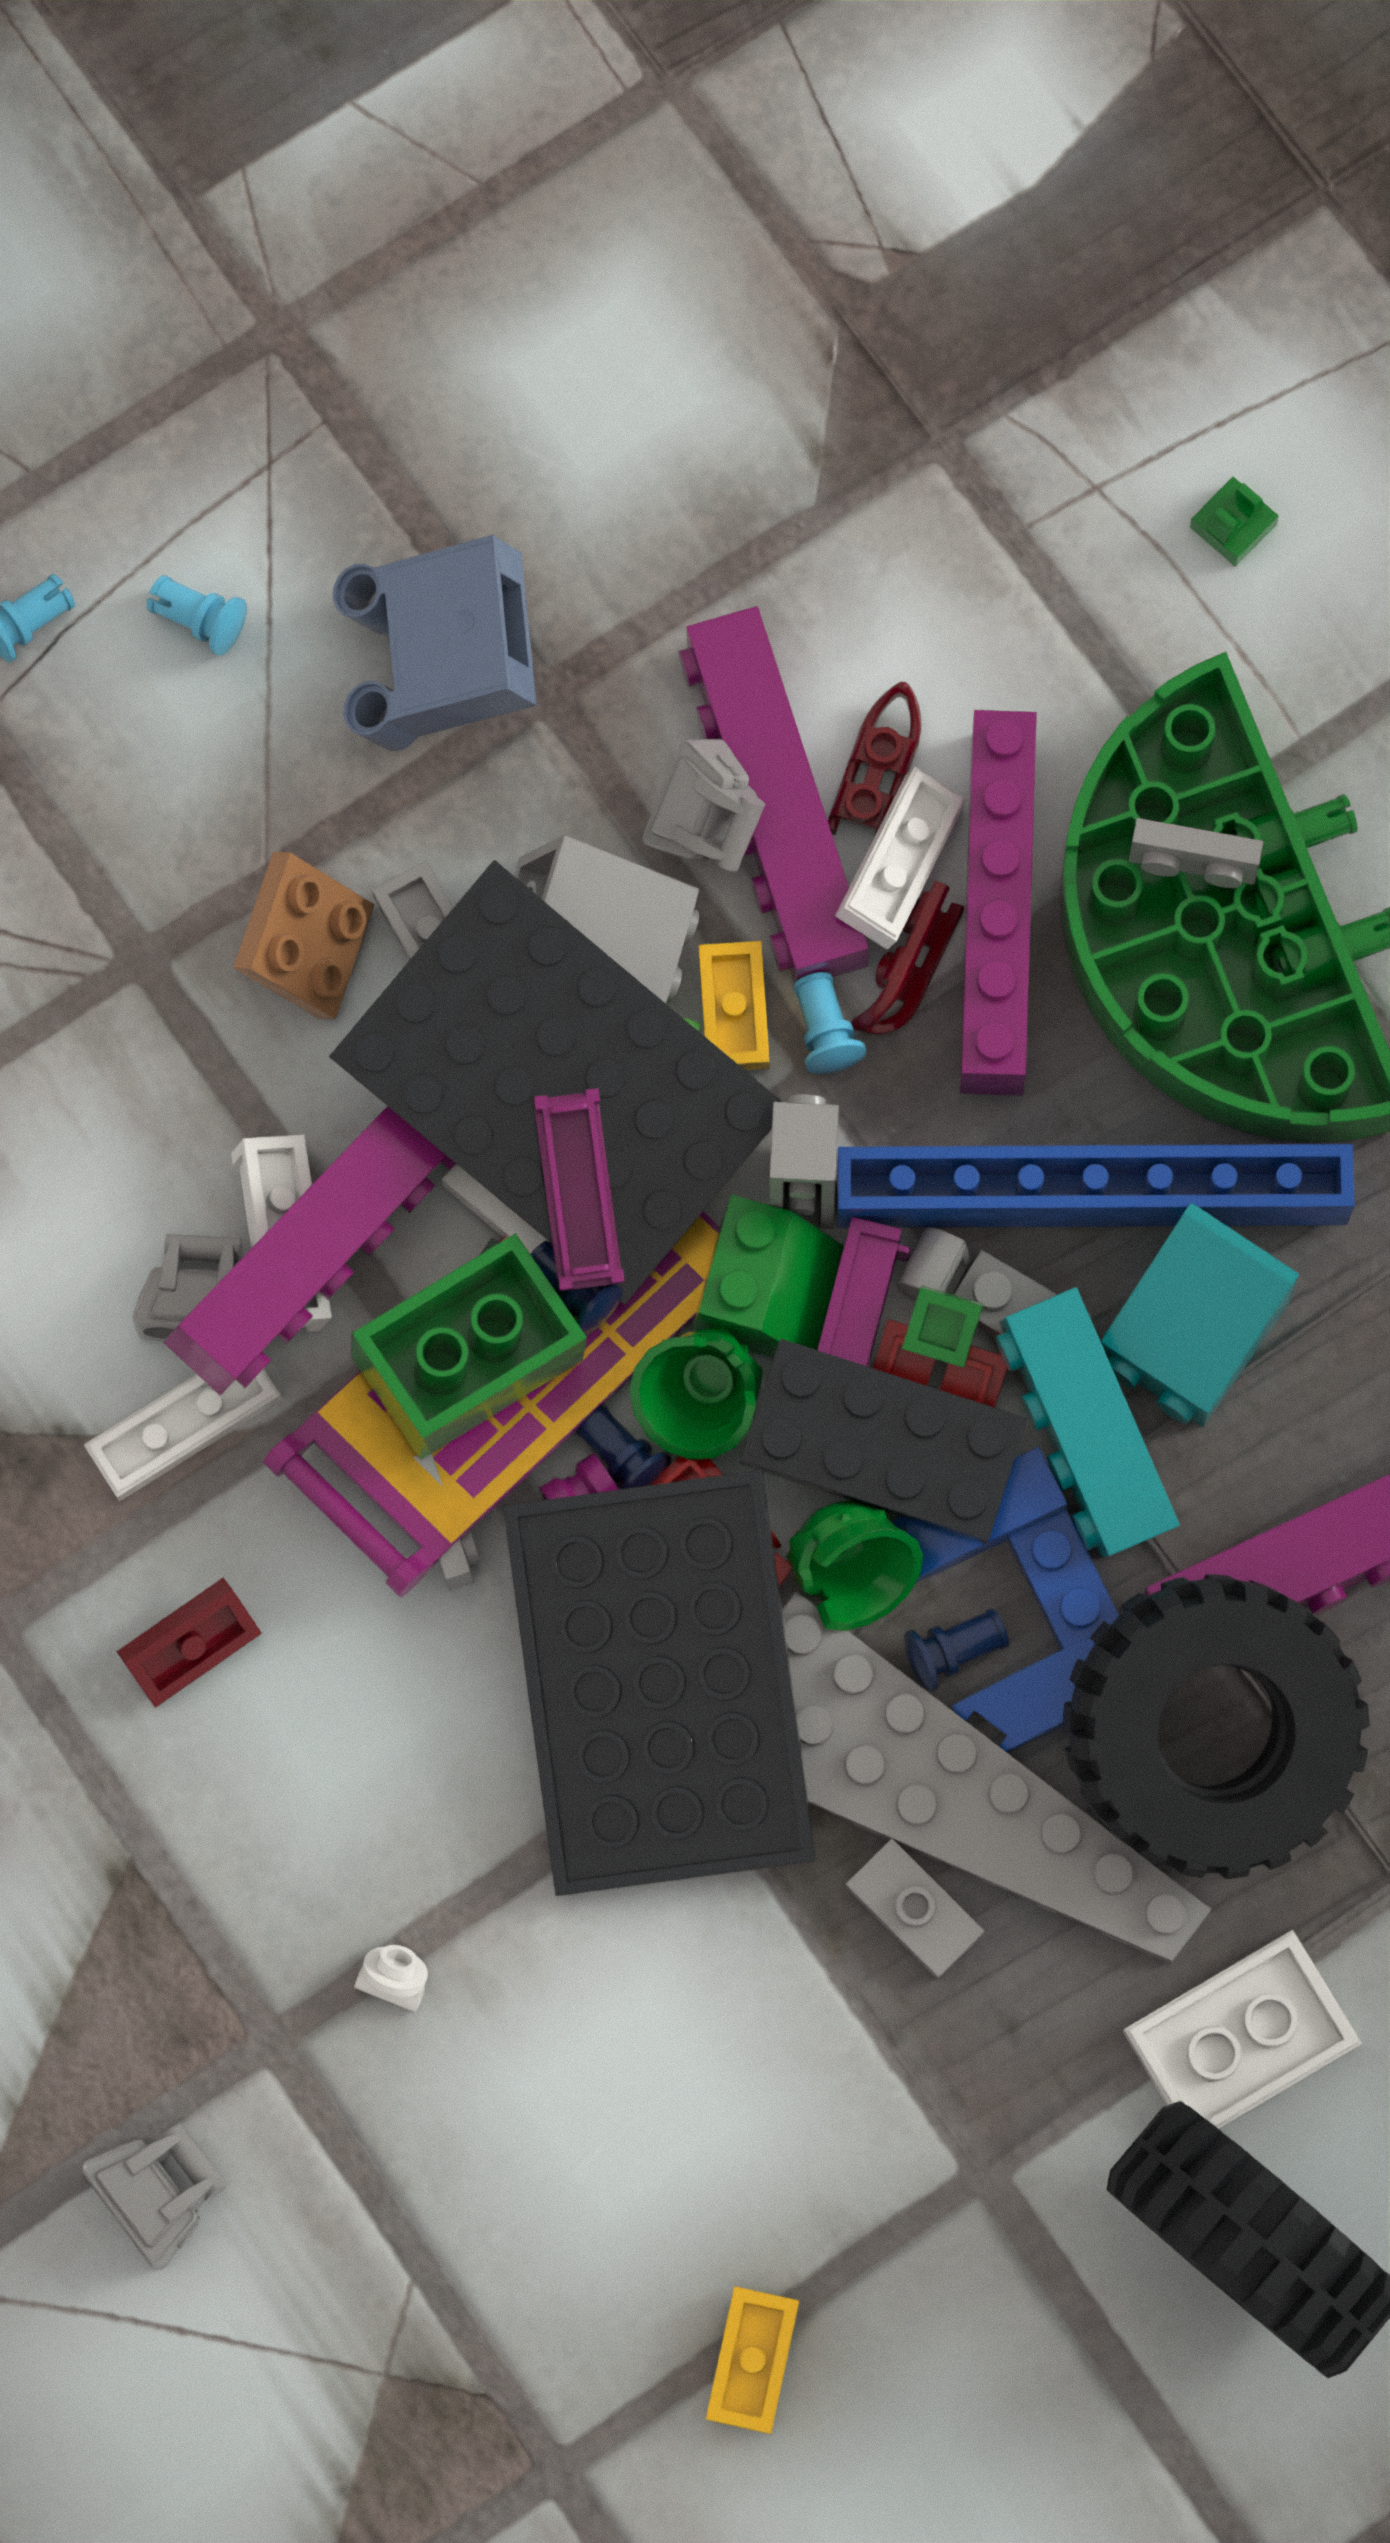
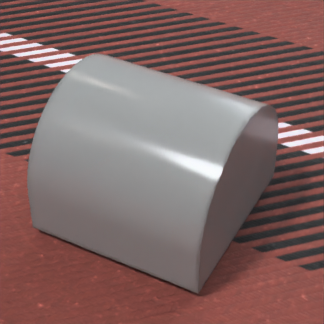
M925 1228L896 1284L897 1288L915 1302L922 1285L954 1295L971 1264L965 1240L936 1228Z

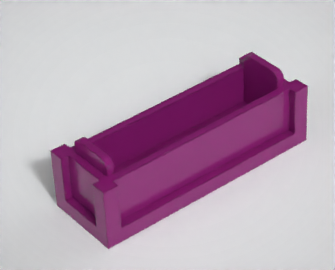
M598 1088L585 1090V1093L555 1097L543 1095L536 1096L533 1099L559 1292L625 1282L618 1248Z
M855 1217L851 1218L818 1351L869 1367L896 1260L908 1262L910 1258L911 1248L900 1245L902 1229Z

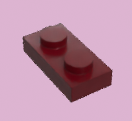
M223 1577L116 1652L156 1708L262 1633Z

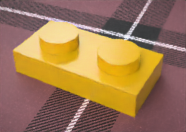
M749 941L699 945L704 1036L744 1070L770 1069L762 942Z
M734 2286L706 2414L707 2421L772 2434L799 2300Z

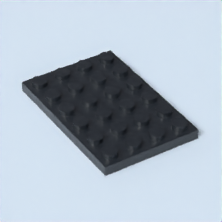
M496 860L491 862L329 1056L336 1064L550 1243H552L533 1099L536 1096L543 1095L555 1097L585 1093V1090L598 1088L618 1248L625 1281L616 1285L623 1289V1295L620 1299L623 1304L627 1303L770 1132L773 1122L774 1102H782Z
M763 1470L503 1506L555 1896L816 1861Z

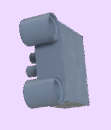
M490 535L375 568L366 564H354L346 568L338 576L333 587V601L339 612L373 632L389 634L394 690L376 681H365L355 686L348 694L343 710L345 723L352 732L387 750L400 751L409 747L417 737L537 706L523 562L520 551L494 535ZM376 593L372 603L368 606L371 597ZM387 709L384 719L379 723L382 713Z

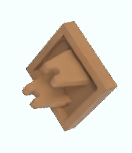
M273 852L233 969L316 1018L335 1020L375 904L290 852Z

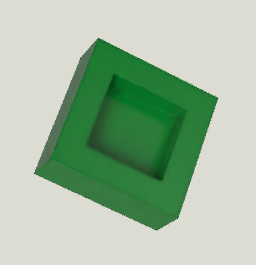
M1232 476L1191 518L1190 528L1236 567L1277 525L1279 515L1263 502V499L1245 483H1240Z
M922 1285L902 1349L964 1368L984 1304Z

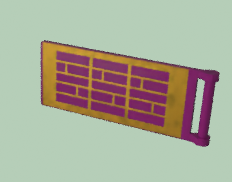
M703 1211L627 1303L623 1304L620 1302L612 1316L599 1329L586 1336L587 1341L581 1362L433 1452L432 1455L442 1485L413 1458L417 1454L361 1371L352 1377L299 1428L273 1447L264 1458L263 1463L277 1477L284 1474L388 1576L386 1584L400 1598L403 1597L420 1582L426 1573L459 1539L461 1540L578 1430L581 1424L597 1408L604 1405L632 1378L635 1366L648 1349L661 1343L662 1340L675 1338L695 1319L720 1227ZM504 1236L498 1243L502 1242L507 1238ZM314 1443L420 1549L406 1559L302 1457L305 1451Z

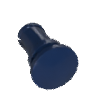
M546 1240L531 1252L530 1255L571 1315L577 1317L576 1322L586 1336L599 1329L612 1316L623 1295V1289L620 1286L613 1284L605 1289L599 1286L559 1292L553 1244Z
M605 1405L597 1408L575 1431L609 1466L608 1473L613 1481L624 1482L621 1489L651 1485L672 1462L667 1452H660L652 1456L651 1445L645 1439L636 1440L616 1420Z
M993 1608L945 1630L940 1626L930 1628L927 1631V1637L923 1639L912 1629L904 1634L905 1649L912 1670L929 1692L938 1688L937 1675L943 1673L945 1676L951 1677L959 1672L960 1665L1009 1646L1005 1626Z

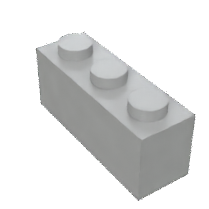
M792 1095L787 1098V1102H774L769 1177L770 1205L792 1211L819 1229H833L839 1105H827L825 1098L816 1095Z

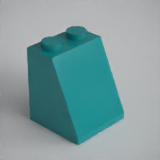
M1191 1202L1101 1340L1117 1381L1132 1389L1138 1383L1159 1397L1156 1405L1168 1416L1182 1424H1188L1192 1419L1204 1427L1288 1306L1300 1274Z

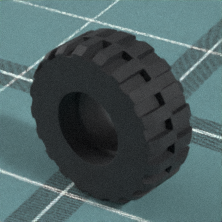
M1206 1574L1204 1579L1189 1581L1184 1577L1162 1582L1160 1591L1147 1597L1142 1593H1138L1121 1605L1124 1613L1111 1625L1103 1621L1089 1638L1095 1642V1645L1086 1660L1077 1659L1069 1679L1075 1684L1072 1701L1065 1702L1063 1709V1726L1069 1730L1070 1745L1065 1748L1070 1770L1077 1776L1082 1788L1080 1793L1091 1810L1099 1816L1109 1830L1139 1855L1158 1866L1164 1864L1173 1867L1180 1874L1191 1877L1203 1878L1206 1873H1219L1225 1879L1248 1877L1250 1868L1263 1864L1268 1869L1273 1870L1292 1861L1289 1851L1303 1842L1312 1848L1328 1833L1322 1824L1333 1810L1336 1809L1343 1814L1350 1804L1354 1793L1348 1790L1347 1786L1353 1771H1364L1368 1749L1360 1745L1361 1729L1370 1727L1368 1703L1359 1698L1357 1686L1362 1680L1354 1661L1345 1656L1340 1648L1339 1643L1341 1640L1326 1623L1317 1619L1306 1607L1261 1583L1252 1580L1249 1582L1236 1580L1229 1575ZM1217 1665L1236 1667L1254 1676L1269 1695L1272 1707V1726L1267 1744L1256 1762L1238 1777L1213 1786H1201L1190 1783L1177 1776L1168 1767L1160 1753L1158 1725L1162 1710L1172 1692L1192 1674Z
M1178 2101L1162 2107L1111 2168L1106 2190L1325 2377L1331 2378L1346 2372L1390 2319V2275L1281 2179L1184 2102Z

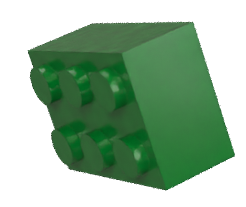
M515 1233L352 1332L351 1357L415 1453L422 1460L581 1362L584 1356L587 1337Z

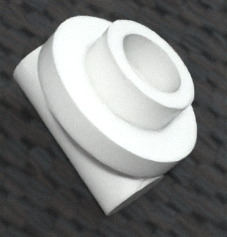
M399 1945L378 1947L368 1952L365 1956L354 1988L416 2012L425 1992L424 1986L427 1981L428 1971L423 1961L406 1947Z

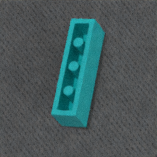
M1077 1287L1000 1320L999 1324L1003 1333L995 1336L997 1347L1008 1370L1012 1372L1019 1369L1029 1391V1393L1021 1396L1023 1407L1034 1430L1039 1431L1045 1428L1055 1451L1047 1455V1461L1061 1491L1071 1488L1080 1512L1073 1514L1072 1518L1085 1548L1090 1550L1096 1547L1100 1557L1104 1558L1180 1526Z

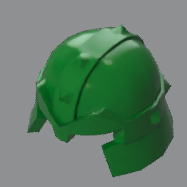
M724 1327L687 1332L676 1338L662 1340L661 1343L648 1349L634 1368L629 1389L633 1415L646 1436L666 1452L690 1460L716 1458L735 1448L750 1430L756 1407L755 1402L762 1382L763 1369L748 1354V1345L739 1344L731 1332Z
M853 1501L831 1503L812 1513L801 1525L800 1529L796 1531L794 1536L791 1537L789 1541L790 1550L786 1555L792 1564L795 1582L806 1593L821 1597L822 1602L816 1608L825 1629L848 1631L870 1625L891 1613L910 1594L920 1577L923 1554L918 1540L896 1527L887 1518L884 1510L870 1508L862 1503Z

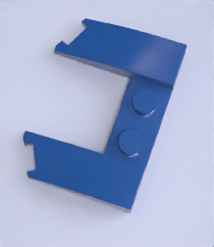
M1040 1447L1015 1458L987 1544L904 1517H899L892 1522L896 1527L906 1531L907 1534L918 1540L923 1562L921 1574L916 1583L1006 1541L1009 1543L1061 1650L952 1705L951 1708L954 1713L966 1722L976 1712L1005 1734L1006 1738L999 1747L1007 1753L1064 1727V1703L1072 1701L1075 1684L1069 1680L1077 1659L1086 1660L1095 1645V1642L1089 1638L1103 1621L1111 1625L1119 1617L1066 1509L1067 1502Z

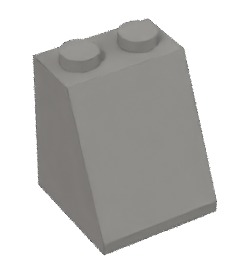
M566 835L519 857L514 876L664 1003L668 1004L673 1000L682 979V970L677 967L683 946L688 944L693 937L699 920V912L694 909L699 893L698 888Z

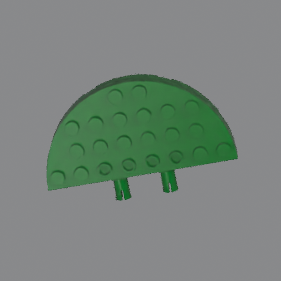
M1227 652L1195 664L1155 690L1154 696L1119 724L1101 748L1085 777L1074 805L1067 834L1060 889L1061 920L1066 950L1077 985L1091 1014L1108 1040L1126 1061L1157 1089L1182 1106L1209 1120L1246 1133L1272 1139L1300 1142L1346 1141L1390 1132V1050L1353 962L1390 949V907L1385 908L1382 912L1342 926L1337 923L1307 848L1346 834L1351 835L1358 832L1354 811L1347 812L1346 810L1347 807H1350L1351 803L1347 796L1342 794L1333 800L1293 813ZM1137 818L1263 841L1254 885L1242 883L1240 887L1225 888L1206 882L1204 875L1179 871L1178 875L1159 876L1144 871L1141 868V864L1129 862Z

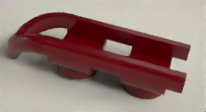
M899 682L888 689L871 707L860 727L827 820L833 835H836L841 819L874 829L876 835L905 775L910 771L918 748L922 723L916 695L907 682ZM898 697L906 701L910 715L908 738L899 735L892 728L875 727L884 710ZM860 764H867L869 767L863 783H854ZM886 771L895 773L889 794L878 790Z
M934 881L930 892L923 891L921 897L917 899L903 928L905 933L910 934L905 946H898L895 953H885L877 966L876 984L883 991L872 1006L851 1021L853 1029L876 1035L890 1033L904 1026L916 1013L965 909L963 905L952 902L946 913L941 911L942 904L950 890L946 884ZM924 945L930 949L920 968L915 965V962ZM896 1000L904 1003L894 1015L880 1020Z

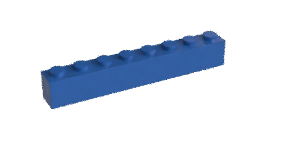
M1353 1144L838 1147L837 1155L838 1228H849L852 1217L895 1228L1176 1226L1191 1202L1226 1226L1348 1225L1355 1207Z

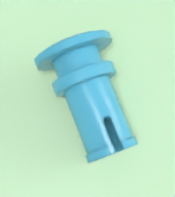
M54 573L48 576L47 580L12 603L6 599L0 602V657L4 661L10 663L16 659V652L13 647L15 644L27 645L33 641L32 633L65 611L75 607L74 599L68 588L60 592L59 587L63 585V581Z
M166 575L160 576L149 592L160 597L159 601L153 598L147 599V610L149 612L159 614L191 629L193 637L205 642L209 640V648L213 654L219 656L226 654L234 646L245 624L247 604L240 597H233L225 604L224 597L219 594L210 593L206 596L173 581L171 577Z
M827 972L806 975L797 980L793 987L808 1030L804 1035L805 1045L808 1050L812 1051L805 1058V1067L810 1073L820 1075L831 1074L852 1067L866 1055L865 1044L860 1040L852 1039L854 1037L852 1023L843 1018L833 986V977Z

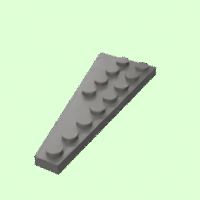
M795 1592L783 1607L782 1612L809 1804L848 1820L853 1825L884 1839L890 1840L892 1838L900 1846L934 1861L946 1863L977 1877L978 1880L994 1887L998 1886L1037 1903L1036 1905L1055 1914L1057 1912L1100 1931V1934L1169 1964L1172 1963L1210 1913L1211 1909L1139 1855L1130 1846L849 1631L825 1629L816 1606L798 1592Z

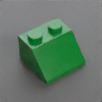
M731 1194L721 1220L691 1332L724 1327L731 1332L739 1344L748 1345V1350L771 1357L775 1356L780 1338L817 1350L844 1245L792 1211Z

